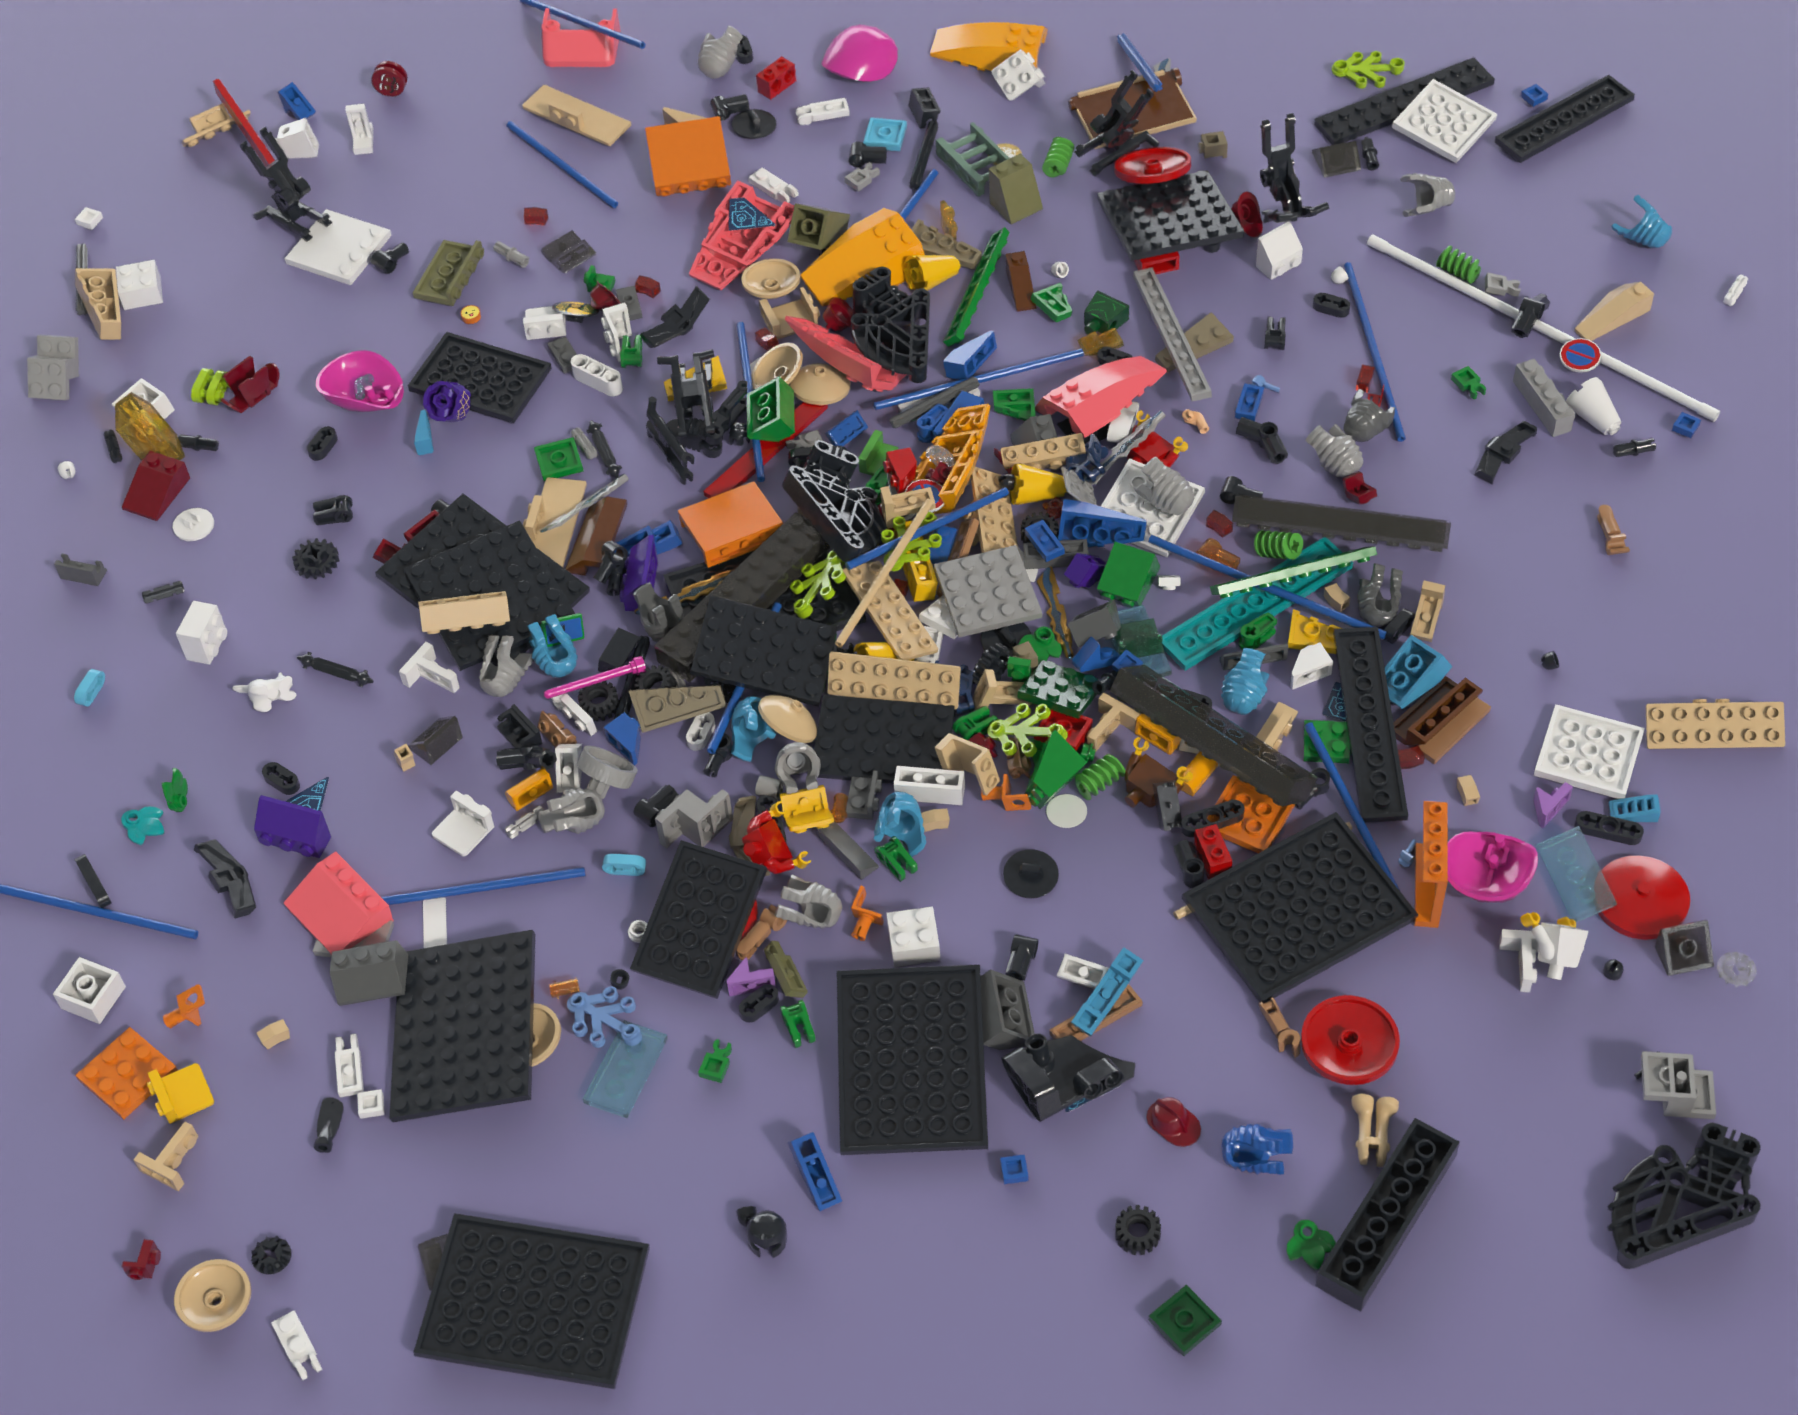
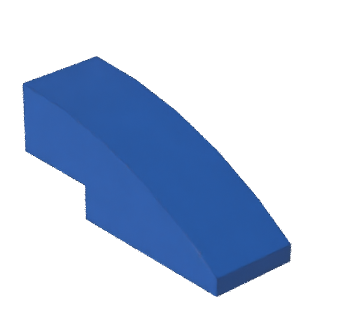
M671 520L653 530L648 525L617 542L627 549L628 557L630 556L631 548L649 535H654L657 555L683 544L679 531Z

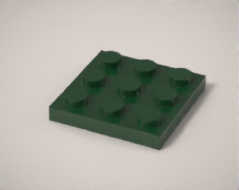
M1042 660L1018 690L1017 698L1036 705L1046 704L1051 710L1079 719L1097 694L1093 691L1092 684L1099 679L1093 675H1086L1072 668L1057 665L1052 661Z

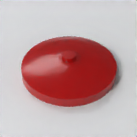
M1151 147L1135 150L1121 156L1114 164L1115 175L1119 179L1137 184H1152L1173 180L1186 174L1192 166L1189 153L1172 147Z
M1637 855L1616 859L1601 870L1594 885L1593 901L1601 919L1613 930L1631 938L1652 940L1670 935L1683 924L1690 907V893L1686 882L1674 868L1658 859Z
M1342 995L1320 1002L1308 1013L1302 1027L1301 1046L1310 1066L1323 1077L1340 1084L1361 1085L1379 1079L1391 1069L1398 1055L1400 1035L1394 1019L1382 1006L1363 997Z

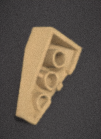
M1642 282L1624 284L1610 291L1577 325L1574 331L1581 338L1593 341L1649 312L1654 293Z

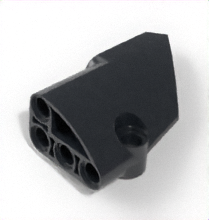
M1033 1034L1026 1039L1025 1048L1019 1047L1001 1057L1002 1064L1014 1087L1039 1122L1083 1098L1087 1100L1095 1099L1134 1077L1136 1067L1134 1062L1124 1061L1102 1053L1072 1035L1047 1041L1044 1035Z

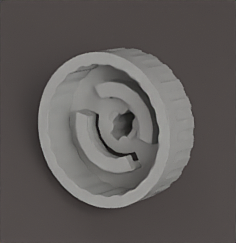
M585 746L577 762L579 769L591 777L587 788L595 790L602 799L605 798L610 786L629 789L638 771L625 758L595 746Z

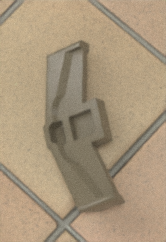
M756 796L743 797L737 800L734 805L732 829L729 834L730 848L733 849L736 857L752 862L750 856H747L743 850L742 837L747 835L746 829L749 821L755 817ZM767 870L765 876H769L770 871Z

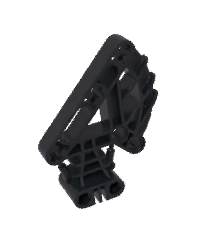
M878 267L870 272V276L866 274L865 279L861 277L853 283L851 337L864 357L881 365L882 368L892 371V376L896 372L909 375V379L913 383L924 382L927 379L930 292L921 288L916 289L909 296L906 292L898 290L896 285L891 286V270L889 268ZM916 319H924L926 323L924 325H916L914 321ZM911 322V330L909 335L901 328Z
M817 440L814 442L803 468L799 466H791L782 487L837 556L846 563L859 555L877 548V546L884 545L881 540V533L887 530V526L875 504L878 498L877 492L869 487L852 489L849 487L851 477L859 463L858 457L844 449L840 457H838L839 447L836 448L834 454H831L833 445Z
M1708 1123L1703 1127L1695 1146L1694 1154L1686 1163V1167H1684L1677 1152L1668 1145H1660L1656 1148L1654 1154L1634 1166L1623 1181L1612 1188L1616 1192L1615 1198L1607 1206L1609 1210H1612L1611 1224L1607 1229L1613 1232L1618 1250V1263L1626 1269H1633L1753 1223L1761 1205L1757 1197L1749 1194L1748 1190L1750 1189L1752 1168L1761 1149L1759 1141L1744 1133H1741L1738 1141H1735L1733 1139L1736 1130H1733L1730 1138H1727L1725 1135L1728 1127L1717 1123ZM1658 1158H1666L1669 1163H1662ZM1698 1164L1700 1168L1697 1177L1688 1174L1689 1170H1693ZM1658 1180L1659 1183L1650 1186L1652 1183ZM1670 1180H1678L1681 1185H1674ZM1740 1180L1743 1194L1733 1191ZM1662 1194L1659 1204L1635 1212L1638 1202ZM1680 1199L1706 1208L1672 1221ZM1720 1215L1725 1216L1729 1220L1706 1230L1698 1229L1695 1226L1697 1223ZM1654 1217L1650 1230L1638 1234L1636 1224Z

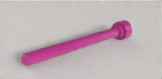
M641 656L632 658V661L628 662L627 665L546 690L544 697L547 699L628 673H636L637 675L641 671L646 673L644 660Z

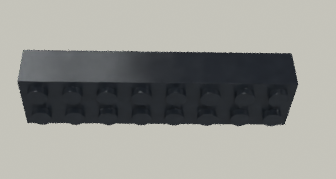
M1414 1118L1318 1271L1316 1287L1358 1311H1362L1457 1156L1460 1141Z

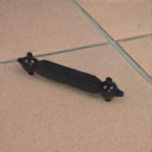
M591 420L586 431L592 434V439L604 465L608 468L606 474L618 478L622 467L621 465H616V459L604 433L600 431V428L603 426L601 423L598 424Z
M307 652L303 656H297L304 669L312 666L315 670L351 682L358 681L360 687L374 682L367 670L359 673L356 669L320 657L313 658L311 652Z

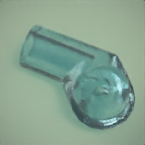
M365 374L354 382L356 399L362 400L365 398V387L372 386L374 382L373 375Z

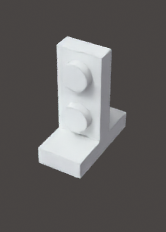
M365 104L346 106V114L353 137L354 155L373 153L372 122L369 123Z
M427 642L399 670L403 685L409 688L420 676L452 693H455L460 688L455 672L442 668L434 661L436 655L433 645Z
M1502 929L1499 939V950L1518 951L1520 992H1530L1532 983H1536L1537 969H1533L1532 963H1535L1536 952L1539 949L1538 942L1532 931Z

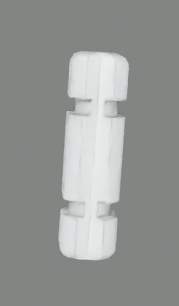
M1738 275L1736 281H1734L1729 289V293L1724 297L1723 302L1725 305H1734L1747 284V276Z

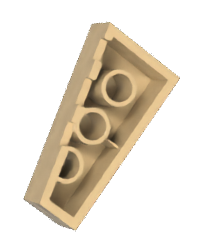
M75 269V287L100 339H121V317L115 269Z

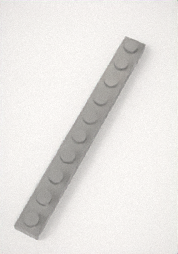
M1153 268L1133 271L1134 280L1191 401L1212 397V391Z

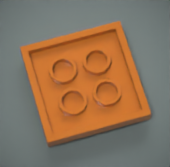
M1233 775L1215 804L1217 805L1229 800H1238L1243 803L1245 807L1244 818L1238 823L1220 828L1219 831L1223 839L1253 852L1260 853L1272 846L1292 812L1295 801ZM1209 815L1207 820L1217 822L1219 818L1216 815Z
M129 1027L75 1076L79 1082L124 1120L151 1096L147 1086V1082H150L148 1072L157 1069L162 1078L178 1071L176 1065Z

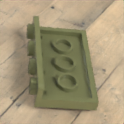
M443 240L414 289V298L454 306L456 300L460 298L463 288L468 284L471 274L475 272L479 260L484 256V248H482L481 241L476 240L472 246Z

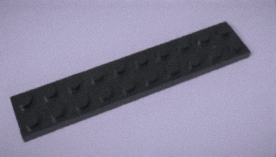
M1473 57L1315 118L1314 125L1335 147L1393 124L1396 118L1433 79L1466 96L1494 85L1495 78Z
M1378 627L1334 629L1333 637L1360 815L1365 823L1408 820V810Z

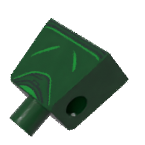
M1097 291L1084 312V331L1089 336H1093L1096 332L1105 336L1110 335L1129 320V305Z

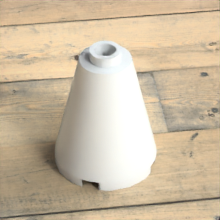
M1598 377L1585 381L1581 384L1583 387L1577 392L1575 389L1568 396L1566 403L1569 407H1572L1577 415L1604 435H1613L1620 430L1621 420L1602 381Z

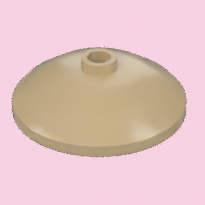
M783 259L758 261L750 265L742 274V286L745 291L762 299L783 297L791 293L800 283L798 267Z
M782 343L767 351L759 359L752 371L753 388L757 389L778 376L789 385L796 378L802 366L803 354L800 348L793 343Z
M815 363L801 367L796 378L790 383V387L794 390V396L803 402L814 405H828L836 403L848 395L850 380L846 378V374L840 372L832 365Z
M779 695L765 696L760 700L758 704L759 713L764 721L776 732L796 742L810 743L815 740L818 730L816 722L801 702Z
M534 1003L532 1067L546 1060L554 1052L561 1037V1025L556 1014L547 1006Z
M223 1259L202 1262L190 1269L180 1280L174 1295L175 1310L182 1322L194 1330L213 1332L224 1329L237 1321L247 1309L251 1298L250 1280L245 1271L234 1262ZM216 1301H221L218 1305H213Z

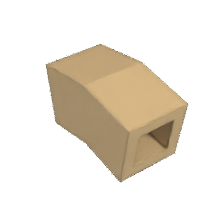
M1337 583L1324 588V598L1335 610L1341 613L1349 606L1350 597L1340 589Z
M407 744L394 750L396 761L403 772L416 766L413 754Z
M1472 776L1458 777L1457 789L1464 806L1477 804L1480 795Z
M947 808L933 809L921 813L925 832L948 828L950 819Z
M283 1019L269 1024L257 1032L259 1039L267 1049L290 1038L289 1029Z

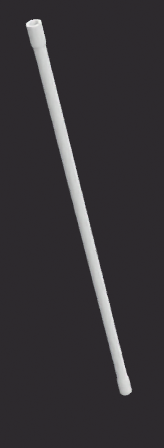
M1373 234L1369 237L1367 241L1368 246L1420 270L1515 320L1517 319L1519 310L1402 251ZM1536 320L1533 329L1562 344L1575 339L1540 320ZM1601 352L1600 363L1696 411L1699 415L1713 422L1717 420L1720 414L1719 410L1706 403H1701Z

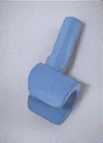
M1257 375L1252 380L1253 383L1251 385L1261 386L1278 393L1280 391L1279 387L1267 383L1262 375Z
M1414 839L1408 848L1400 853L1398 863L1405 868L1410 867L1415 859L1411 855L1417 843Z

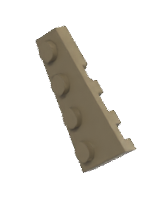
M920 219L917 220L912 228L913 233L921 242L925 255H952L959 260L960 266L973 270L982 257V251L963 241L957 242L953 240V236L938 232V229L932 225L930 227L924 225V221Z
M1212 312L1184 333L1196 359L1224 347L1234 340V336ZM1166 347L1155 355L1156 363L1166 368V373L1176 369Z
M721 685L629 690L642 733L727 707Z

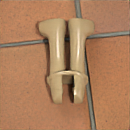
M1367 1094L1354 1095L1352 1097V1107L1359 1118V1137L1355 1145L1358 1149L1360 1165H1367L1369 1148L1377 1149L1376 1166L1384 1167L1387 1153L1390 1151L1388 1123L1390 1117L1397 1113L1399 1101L1392 1097H1382L1376 1101V1136L1371 1137L1374 1099Z

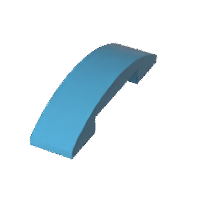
M1123 947L1086 1003L1082 1005L1071 1024L1091 1037L1119 999L1144 960Z

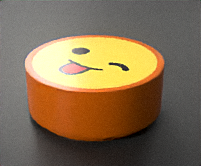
M474 305L464 307L461 310L462 321L466 324L477 323L481 319L480 309Z

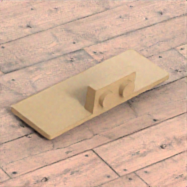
M543 85L522 105L523 109L607 146H611L631 127L630 121L547 85Z
M975 467L971 475L974 498L971 503L1002 489L999 486V478L1002 475ZM1010 494L963 516L964 521L972 518L980 521L972 546H976L980 541L981 553L1014 545L1018 548Z
M548 477L546 478L542 494L534 495L532 503H529L528 517L524 519L523 526L535 547L563 567L579 512L562 526L551 530L546 529L542 533H540V529L561 515L567 514L576 508V505L583 500L587 483L581 480Z
M880 561L865 563L851 570L843 569V572L846 574L845 579L860 602L883 568ZM888 575L866 611L898 659L911 660L937 653V645Z
M831 652L829 654L828 694L856 698L941 704L945 706L954 705L955 709H957L959 706L961 667Z
M1694 699L1693 703L1646 704L1645 706L1648 749L1785 746L1783 702H1730L1729 699H1715V703H1707V699Z

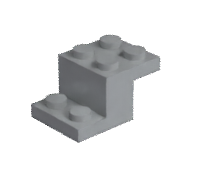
M37 335V355L27 358L28 398L70 399L69 379L79 377L78 337Z
M687 789L681 795H677L673 802L666 809H662L655 818L660 844L668 848L683 834L695 844L704 847L733 820L729 793L722 789L713 795L708 803H705Z
M1642 1051L1643 1100L1663 1101L1664 1116L1715 1119L1716 1105L1713 1071L1694 1070L1692 1054Z

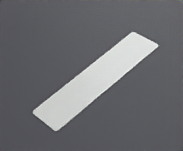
M446 898L423 900L424 948L447 944Z

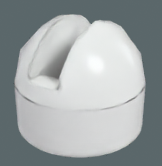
M1056 262L1052 265L1051 271L1054 276L1064 278L1067 276L1069 268L1065 262Z
M1339 266L1332 272L1331 279L1336 284H1342L1348 280V275Z
M70 461L60 463L57 468L60 476L64 479L73 478L76 472L74 464Z

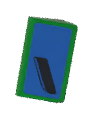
M581 613L557 618L563 631L571 637L572 642L584 639ZM541 621V629L544 633L547 647L560 645L561 643L555 637L547 622Z

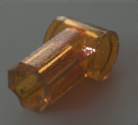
M1213 538L1206 539L1195 552L1236 570L1240 564V557L1222 549L1221 544Z

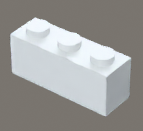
M906 766L896 767L894 792H906L912 795L917 802L963 804L965 790L964 771Z

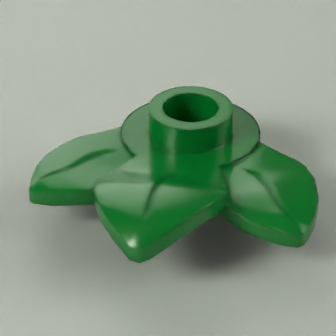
M1045 626L1039 627L1034 634L1025 635L1018 644L1029 641L1038 656V665L1042 660L1047 661L1049 656L1059 658L1062 652L1061 644L1055 640L1054 633Z
M172 768V782H162V789L168 808L171 811L182 812L187 805L188 784L186 778H183L181 771L177 768Z
M1301 1220L1294 1227V1236L1287 1242L1286 1251L1290 1261L1302 1257L1311 1268L1318 1270L1324 1261L1325 1252L1330 1253L1336 1241L1329 1232L1318 1229L1313 1221ZM1303 1228H1308L1311 1231V1235L1305 1236Z

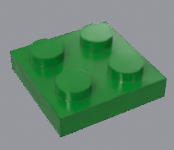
M574 437L534 447L543 481H546L548 477L560 478L584 472Z
M1304 720V726L1308 723H1313L1333 763L1349 764L1350 743L1346 722ZM1304 727V761L1322 762Z

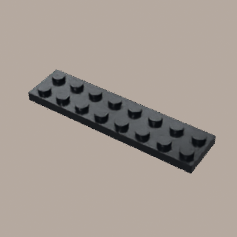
M1607 75L1495 137L1494 143L1519 163H1522L1634 100L1635 94L1612 76Z

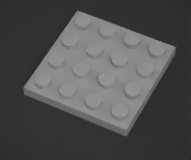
M1016 545L934 564L936 577L959 638L1042 618V610Z

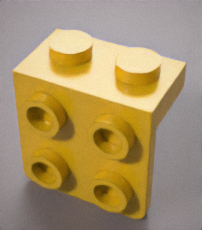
M819 785L816 789L807 790L805 788L798 790L796 793L779 794L780 801H783L781 803L782 812L787 809L783 817L789 831L803 833L807 831V828H826L830 823L834 822V818L828 808L824 785Z
M197 1063L162 1078L157 1069L148 1072L150 1082H147V1086L151 1095H157L159 1102L155 1103L159 1115H165L170 1124L214 1104V1098L201 1067Z

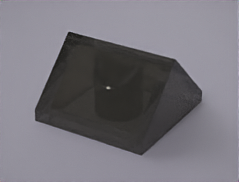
M1356 140L1312 150V154L1324 178L1361 170Z
M456 716L439 718L408 745L409 749L432 765L463 738Z
M1708 920L1660 929L1655 949L1668 976L1714 967Z

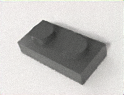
M566 336L549 342L548 348L563 373L572 371L571 359L577 354Z

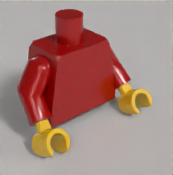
M1142 410L1137 412L1136 418L1139 422L1137 425H1134L1131 434L1139 425L1148 418H1151L1149 414L1146 415L1145 419L1141 420L1144 412ZM1153 431L1148 434L1146 440L1139 443L1138 447L1130 450L1127 460L1130 458L1146 465L1156 456L1165 466L1170 468L1180 456L1178 453L1185 452L1188 449V444L1185 441L1183 442V439L1179 436L1174 439L1172 445ZM1133 442L1127 444L1126 450Z
M783 801L773 804L770 807V811L765 810L753 817L746 829L747 835L742 837L744 853L750 856L753 863L766 866L767 870L773 874L792 870L795 868L794 866L804 869L811 862V860L807 862L802 860L808 854L806 851L801 852L792 860L793 856L775 819L772 820L773 816L780 817L787 812V809L780 812L777 808Z

